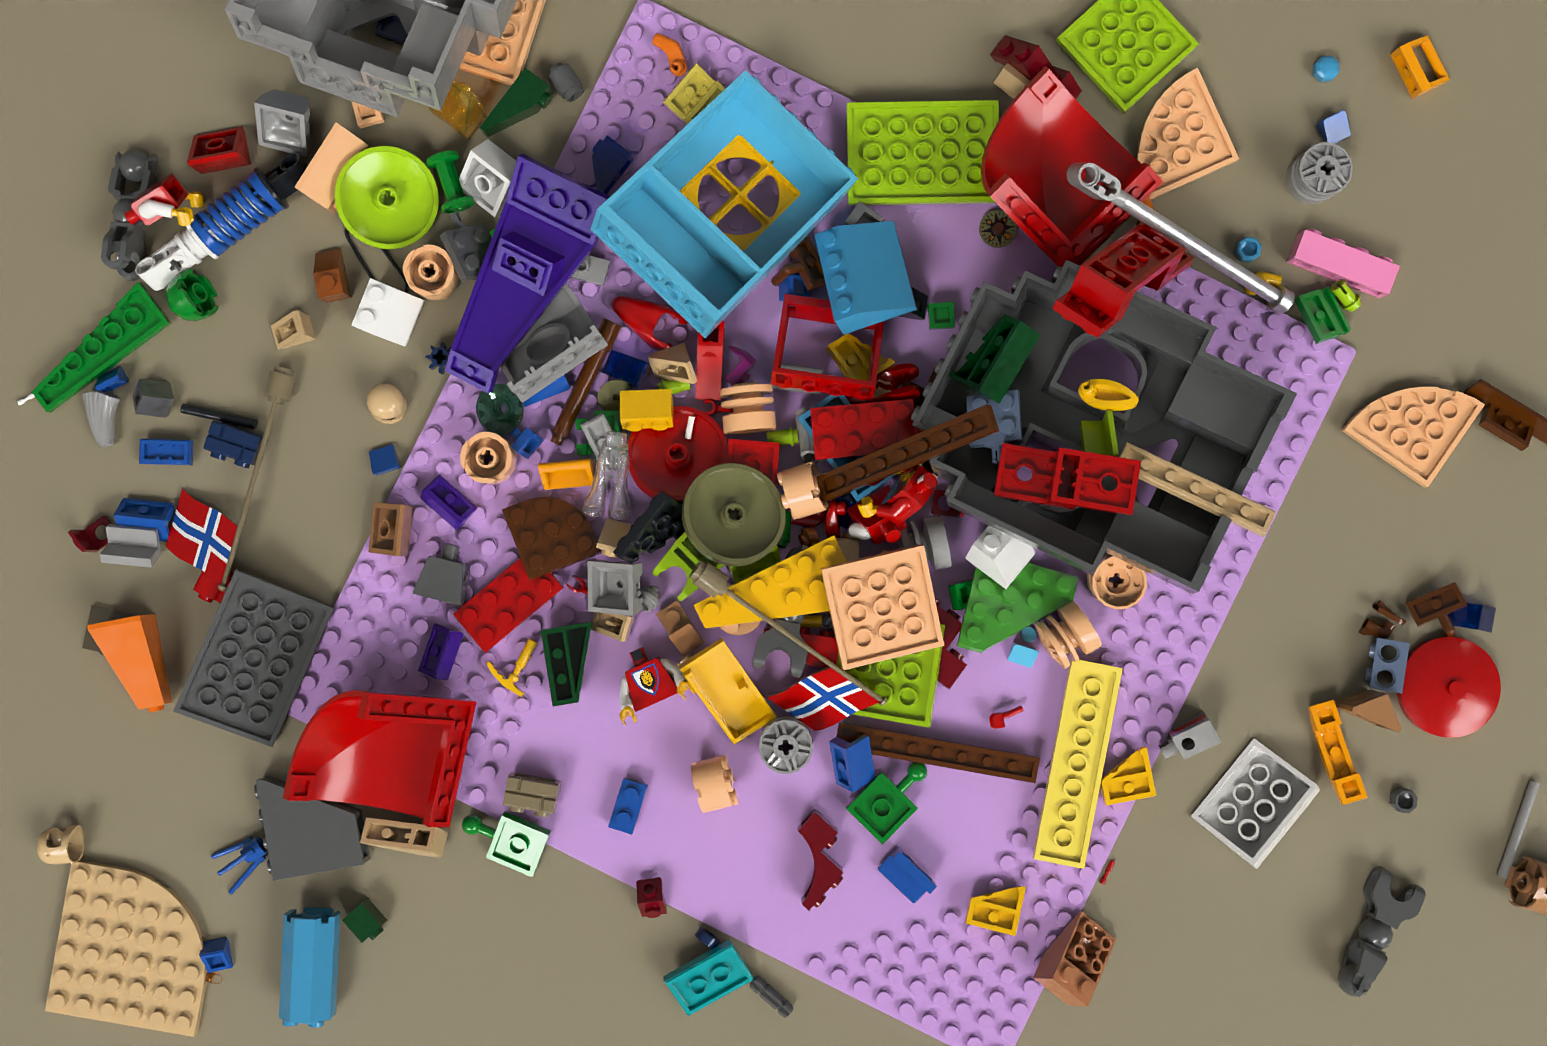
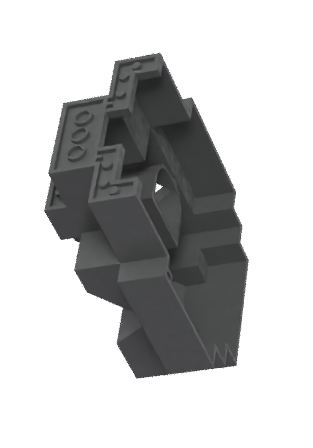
M1066 260L1063 267H1057L1052 277L1053 282L1025 271L1022 278L1016 277L1011 288L1012 294L985 281L981 288H975L970 302H972L969 312H963L958 323L960 326L957 336L954 334L951 336L946 347L948 349L945 359L941 358L934 371L937 373L933 383L929 382L923 392L924 402L921 407L917 405L911 417L915 432L920 433L967 413L966 396L980 394L961 385L949 377V374L953 370L958 372L968 361L965 357L969 352L975 353L984 343L982 338L1006 314L1021 320L1040 334L1033 349L1007 390H1019L1023 442L1013 443L1012 445L1027 447L1030 439L1033 438L1057 450L1061 447L1082 451L1079 431L1080 422L1102 421L1106 410L1088 405L1081 399L1079 393L1058 383L1070 359L1080 347L1092 340L1103 339L1125 354L1132 361L1137 371L1138 384L1135 391L1139 400L1137 406L1126 410L1124 414L1113 411L1118 457L1126 442L1144 449L1170 439H1175L1178 442V446L1170 460L1171 463L1242 495L1252 474L1257 471L1280 422L1285 419L1297 393L1205 352L1217 328L1216 326L1140 292H1135L1123 318L1098 338L1086 333L1083 328L1072 321L1064 319L1058 312L1052 309L1055 301L1070 290L1080 268L1079 265ZM969 444L929 460L933 473L949 482L945 492L948 506L1090 575L1095 573L1106 552L1176 587L1195 594L1200 591L1211 569L1210 564L1232 521L1223 515L1219 517L1159 488H1156L1147 507L1140 504L1137 496H1135L1133 515L1077 506L1072 510L995 497L993 495L999 462L992 463V449L986 447L971 449ZM1106 476L1102 479L1101 485L1105 490L1113 491L1116 488V481L1114 478Z

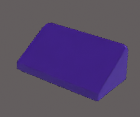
M441 475L437 476L425 487L420 496L421 500L455 530L460 529L477 510L473 503Z
M434 623L418 671L434 679L448 680L463 638V633Z

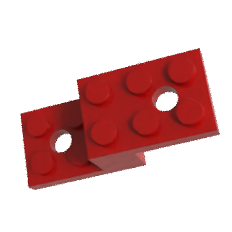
M1002 443L993 496L1072 510L1077 506L1133 515L1141 461L1061 447L1054 452ZM1021 467L1029 468L1032 472L1031 479L1028 481L1020 480L1017 476V470ZM1110 476L1115 479L1116 488L1113 491H1107L1102 487L1101 481L1104 477Z

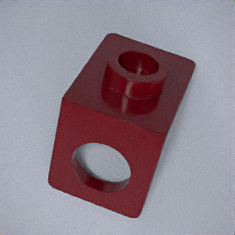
M937 489L933 491L931 514L957 518L964 516V513L952 507L947 511L941 510L938 507V499L946 496V491Z
M102 516L86 529L70 530L68 534L73 539L75 546L82 552H98L108 544V539H98L95 531L100 525L107 527L108 524L112 523L107 516Z

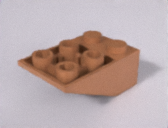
M1079 911L1044 953L1033 978L1067 1005L1088 1007L1116 938L1084 912Z

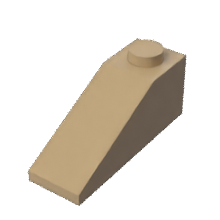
M366 818L360 843L416 855L442 858L448 833L439 827H427L423 824Z

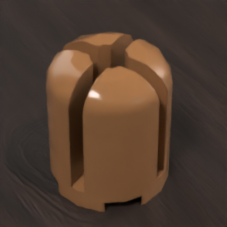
M1522 857L1525 860L1521 861L1517 866L1512 865L1508 879L1505 881V887L1510 888V896L1512 898V901L1509 900V902L1516 907L1547 916V863L1530 857Z

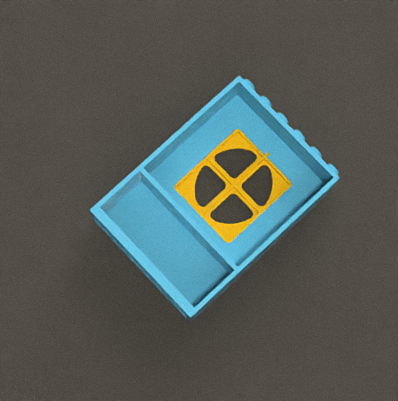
M745 70L597 209L590 230L706 338L845 198L858 178L850 167L844 165L830 148L825 147L811 130L806 129L798 121L795 114L786 110L775 95L770 94L761 86L756 77L751 76ZM730 158H747L757 162L760 165V169L743 186L736 187L717 169L716 164ZM705 175H710L730 194V198L710 217H706L701 212L698 203L699 185ZM768 175L772 176L776 181L779 193L777 209L772 217L766 216L747 197V194ZM736 205H741L761 224V228L752 233L733 235L722 232L717 227V223Z

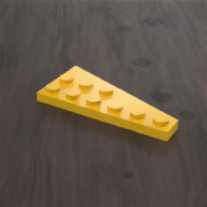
M833 535L728 587V589L770 619L829 611L820 568L847 561ZM726 593L722 596L717 595L714 598L710 596L694 604L704 628L763 620Z

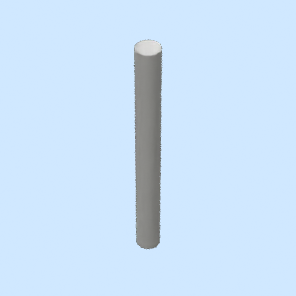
M1529 781L1497 876L1508 879L1540 783Z

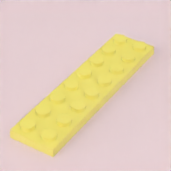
M1070 659L1033 851V858L1036 860L1082 869L1085 867L1123 668L1084 660L1073 662Z

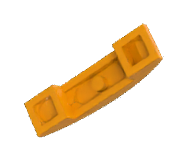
M1334 699L1309 706V716L1315 741L1329 780L1340 803L1345 805L1368 798L1360 774L1355 772L1340 728L1342 722Z

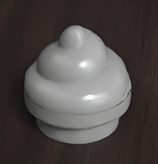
M657 586L641 588V594L638 598H643V611L651 612L652 609H656L659 605Z

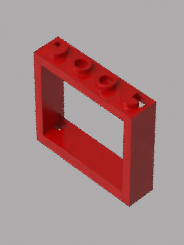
M785 294L771 385H777L780 388L803 389L806 392L829 393L832 396H850L859 400H873L884 321L863 328L874 330L867 381L781 368L789 317L836 324L830 300Z

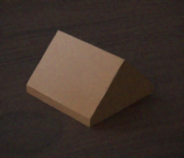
M373 502L368 552L392 556H408L413 506Z
M1367 689L1335 702L1338 709L1378 727L1398 733L1401 730L1387 693Z

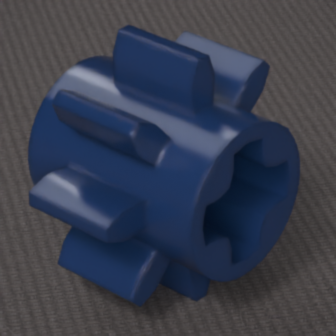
M441 342L439 348L431 345V355H426L425 358L431 360L432 364L429 366L431 370L439 367V374L444 375L451 347L446 350V344ZM444 354L447 356V360H443L441 363L438 361V357H442Z

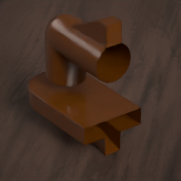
M1381 600L1377 604H1373L1372 608L1401 625L1406 623L1405 619L1394 614ZM1367 618L1359 633L1362 635H1375L1386 639L1391 635L1396 626L1387 619L1383 625H1380Z

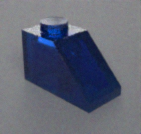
M608 135L604 140L600 139L592 150L594 152L592 154L596 190L606 195L634 160L632 153Z

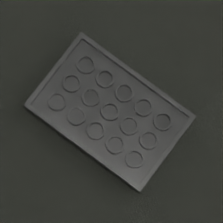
M236 569L173 712L273 747L334 607Z

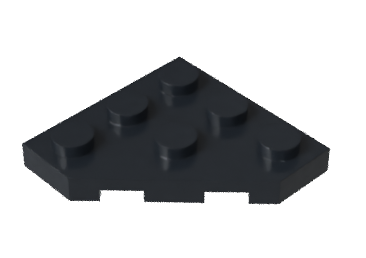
M661 490L650 501V506L635 520L633 527L627 535L619 540L613 553L620 559L632 564L638 561L639 555L645 551L651 554L664 547L666 540L672 537L677 540L685 532L682 521L683 504Z

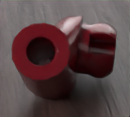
M827 510L794 520L792 517L791 524L815 528L826 520Z

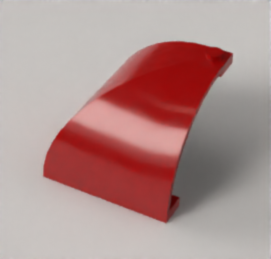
M1045 66L1017 95L995 126L982 158L981 179L987 194L1057 266L1063 267L1066 260L1080 265L1130 214L1110 201L1093 199L1071 185L1067 180L1068 168L1075 162L1096 164L1120 181L1122 190L1141 202L1163 181L1148 164L1139 162L1116 141L1070 94L1054 73ZM1085 169L1081 172L1082 181L1086 177Z
M356 690L340 693L324 703L303 730L291 759L283 799L287 801L323 800L372 806L424 819L423 825L427 827H450L477 702L468 699Z

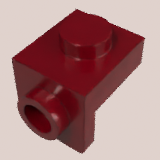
M661 878L638 880L636 882L637 904L641 916L656 918L661 914H667Z

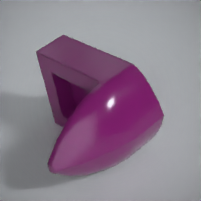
M729 346L728 348L741 362L725 379L731 386L745 383L751 376L748 372L753 368L757 360L748 352L734 346Z

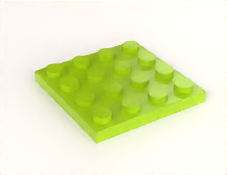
M1098 0L1056 39L1059 46L1122 114L1199 45L1159 0Z
M940 624L942 636L944 638L945 625ZM942 646L844 670L881 697L885 696L887 698L885 705H879L878 703L853 713V715L931 727ZM838 652L837 666L842 669Z

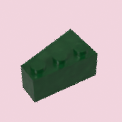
M1004 314L982 338L984 343L975 353L970 351L965 357L968 361L958 372L953 370L949 377L969 390L1000 404L1040 334L1021 320Z
M592 621L540 629L553 707L579 702Z

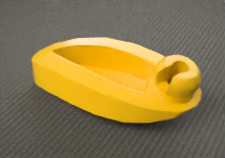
M1090 379L1081 383L1078 388V393L1084 402L1101 410H1129L1135 408L1139 401L1136 394L1128 387L1112 380Z

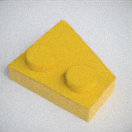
M848 333L826 347V350L846 378L867 381L871 346L861 343L859 339ZM880 355L877 375L895 364L894 360L890 357L886 359Z
M1140 747L1102 777L1100 785L1106 806L1156 796L1147 747Z
M1018 886L970 897L964 923L1016 936L1026 887Z

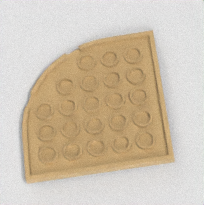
M84 860L72 863L45 1011L195 1037L199 1030L208 972L199 956L200 950L204 946L202 941L203 933L191 909L170 887L166 888L156 881V878L146 873L125 867Z

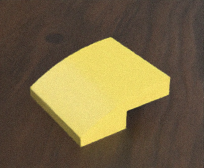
M696 63L662 103L684 123L688 124L725 88L718 81H714Z

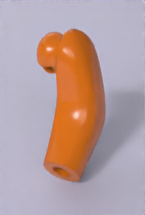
M656 33L652 44L666 53L672 74L683 76L687 71V63L681 45L674 39Z

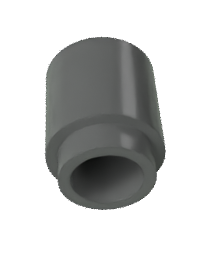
M558 63L550 69L549 72L551 74L548 79L562 99H566L570 103L584 93L582 82L569 64Z

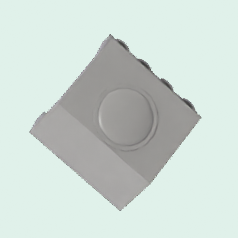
M566 283L501 368L509 381L507 383L508 387L523 403L608 344Z

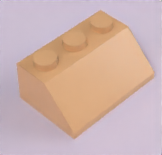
M335 123L295 185V188L320 206L336 214L334 194L339 173L354 155L371 147L340 124Z

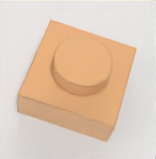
M352 102L360 129L385 122L382 112Z

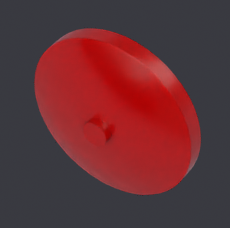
M673 406V427L660 431L653 428L632 431L626 448L627 466L638 488L651 498L658 495L662 490L681 504H683L689 487L701 473L716 465L727 464L728 444L719 424L705 412L687 406ZM689 416H694L695 420L691 439H685Z
M1435 637L1418 644L1408 653L1402 694L1397 693V698L1406 717L1422 731L1445 738L1462 737L1483 727L1494 714L1501 694L1500 676L1492 658L1477 644L1458 637Z

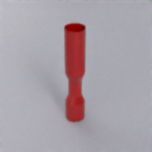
M1110 860L1105 874L1100 880L1101 884H1105L1106 878L1115 864L1114 861Z

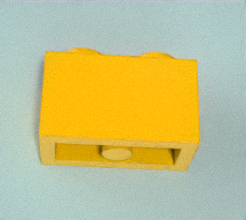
M671 389L620 391V421L622 429L635 432L644 428H653L660 431L673 427V396Z

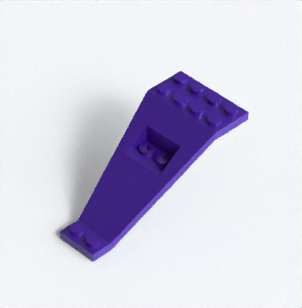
M525 154L518 155L505 205L450 349L445 368L446 372L486 393L494 390L500 367L597 245L599 237L590 229L597 209L610 196ZM512 257L515 258L516 263L512 261ZM534 268L537 269L538 274L534 272Z

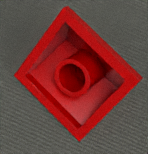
M243 126L194 135L187 159L188 165L201 174L251 165Z

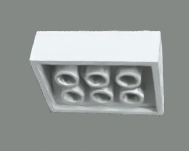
M1254 738L1191 817L1257 869L1319 793L1320 789L1317 784Z

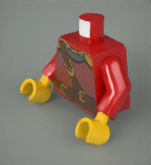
M915 465L896 474H902L882 503L874 506L871 497H863L861 499L863 505H857L859 511L865 518L877 514L878 517L889 518L896 525H899L924 506L938 484L936 477L928 468L920 465Z

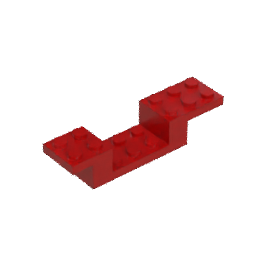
M1141 222L1081 264L1070 290L1055 301L1052 309L1058 312L1064 319L1072 321L1083 328L1086 333L1098 338L1123 318L1135 292L1143 286L1155 289L1156 291L1160 290L1188 268L1194 257L1185 252L1186 248Z

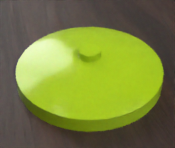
M377 146L365 149L354 155L344 165L336 181L334 195L339 218L345 228L356 239L366 245L378 249H399L409 246L422 238L435 221L439 206L436 182L427 166L408 151L391 146Z

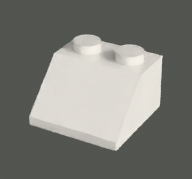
M489 139L482 142L470 151L460 175L459 181L463 193L468 197H473L474 201L492 216H498L506 202L516 160Z
M370 278L352 326L406 347L425 300Z
M988 526L974 542L965 559L1007 589L1035 555V551L1032 546Z

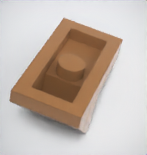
M678 600L656 613L669 634V639L683 656L705 643Z

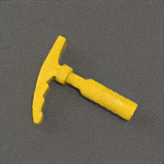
M530 638L527 640L515 663L516 667L513 673L509 674V679L504 678V675L498 673L499 670L494 667L492 662H487V666L494 677L504 687L520 697L525 692L519 689L514 682L518 681L521 669L525 668L537 645V642Z

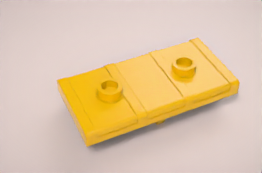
M723 638L718 639L679 665L684 677L734 745L777 717Z

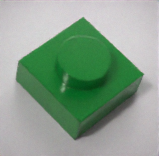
M954 302L928 303L929 330L955 328Z
M972 580L948 585L953 610L965 609Z

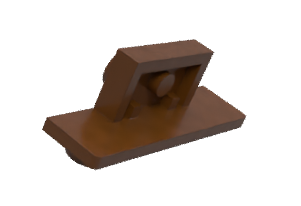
M1479 379L1464 391V394L1485 404L1479 422L1480 427L1520 451L1529 447L1532 436L1547 444V418L1482 379Z

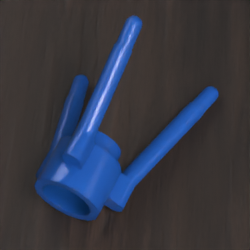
M250 836L243 842L211 855V858L215 859L243 848L238 858L217 872L219 876L243 860L247 863L253 862L228 892L229 894H233L255 868L266 860L265 855L268 853V849H265L263 841L259 837L252 838Z

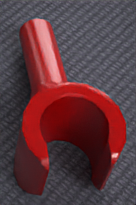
M712 400L703 401L704 404L713 405L712 411H703L709 416H714L717 412H733V409L722 408L721 405H717Z
M572 575V577L578 580V584L576 587L566 584L567 587L573 592H582L588 595V587L585 586V581L576 575Z
M1018 706L1007 712L991 714L989 717L990 727L994 729L1004 728V719L1023 712V707Z

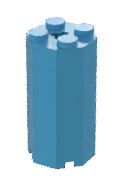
M305 907L302 913L296 914L297 909H291L284 914L279 1018L283 1019V1026H296L299 1023L308 1024L309 1027L324 1026V1021L330 1020L336 1014L341 912L336 911L333 913L332 908Z

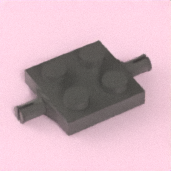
M455 212L449 215L455 230L443 232L440 238L461 282L468 280L476 281L490 245L491 237L485 224L464 225L459 212Z

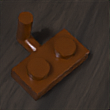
M809 236L805 237L789 253L793 263L785 265L771 279L774 286H779L790 274L799 272L808 291L826 285L820 257Z
M1454 582L1409 601L1406 605L1418 627L1438 619L1447 637H1454L1456 634L1455 628L1448 614L1466 607L1467 603Z

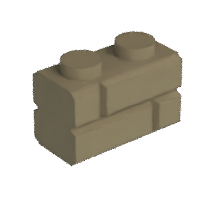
M511 772L507 778L503 805L509 806V811L523 813L524 809L534 811L536 816L549 817V814H554L557 810L562 782L560 780Z

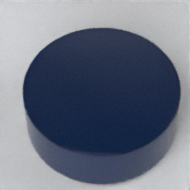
M700 927L694 934L711 949L717 947L720 943L717 937L703 927Z

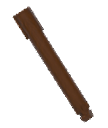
M603 318L598 330L608 345L585 360L553 429L554 434L550 440L551 442L561 446L564 438H567L599 369L621 329V326Z

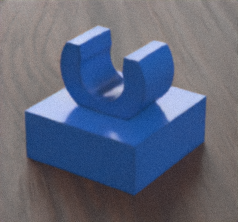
M515 427L509 434L516 440L511 447L526 459H529L544 441L528 427L523 432Z

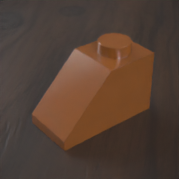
M339 248L316 253L313 275L318 298L326 303L351 298L342 250Z

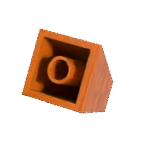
M156 614L138 615L87 625L89 633L138 709L148 708V713L164 710V704L172 703Z

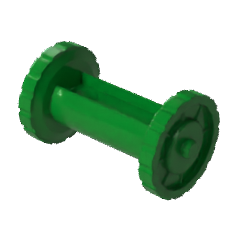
M455 150L434 154L426 160L428 168H436L447 200L441 206L442 212L445 214L461 212L475 204L473 197L464 196L454 166V162L460 158Z

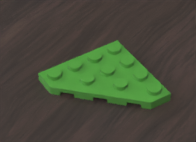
M1027 563L1009 587L1005 589L975 566L956 646L982 653L1031 624L1042 620L1070 601H1073L1078 577Z

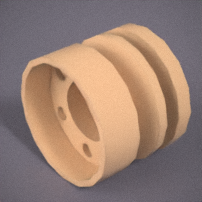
M750 382L735 384L720 390V397L732 398V400L721 402L722 408L733 409L732 414L722 417L724 434H747L776 429L775 412L763 410V406L774 403V398L762 397V395L773 392L772 385Z
M1108 553L1103 555L1093 575L1087 573L1086 575L1087 587L1091 595L1105 606L1114 609H1127L1137 604L1144 596L1147 588L1145 571ZM1114 574H1116L1120 580L1115 582L1113 586V583L1109 582V577H1114Z
M1070 601L1058 609V615L1061 620L1059 623L1051 615L1046 616V621L1050 628L1043 621L1035 623L1039 639L1045 650L1063 669L1070 666L1066 654L1073 662L1079 661L1076 652L1077 647L1088 655L1102 646L1096 630L1074 601Z

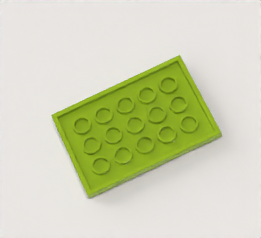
M999 100L848 102L846 104L847 166L853 170L854 175L858 178L848 192V206L857 205L859 201L864 205L996 203L983 187L981 165L988 140L999 121Z

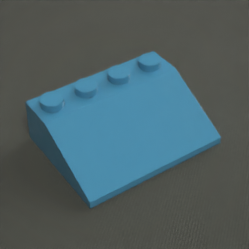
M894 221L841 225L814 234L834 321L844 335L917 310Z

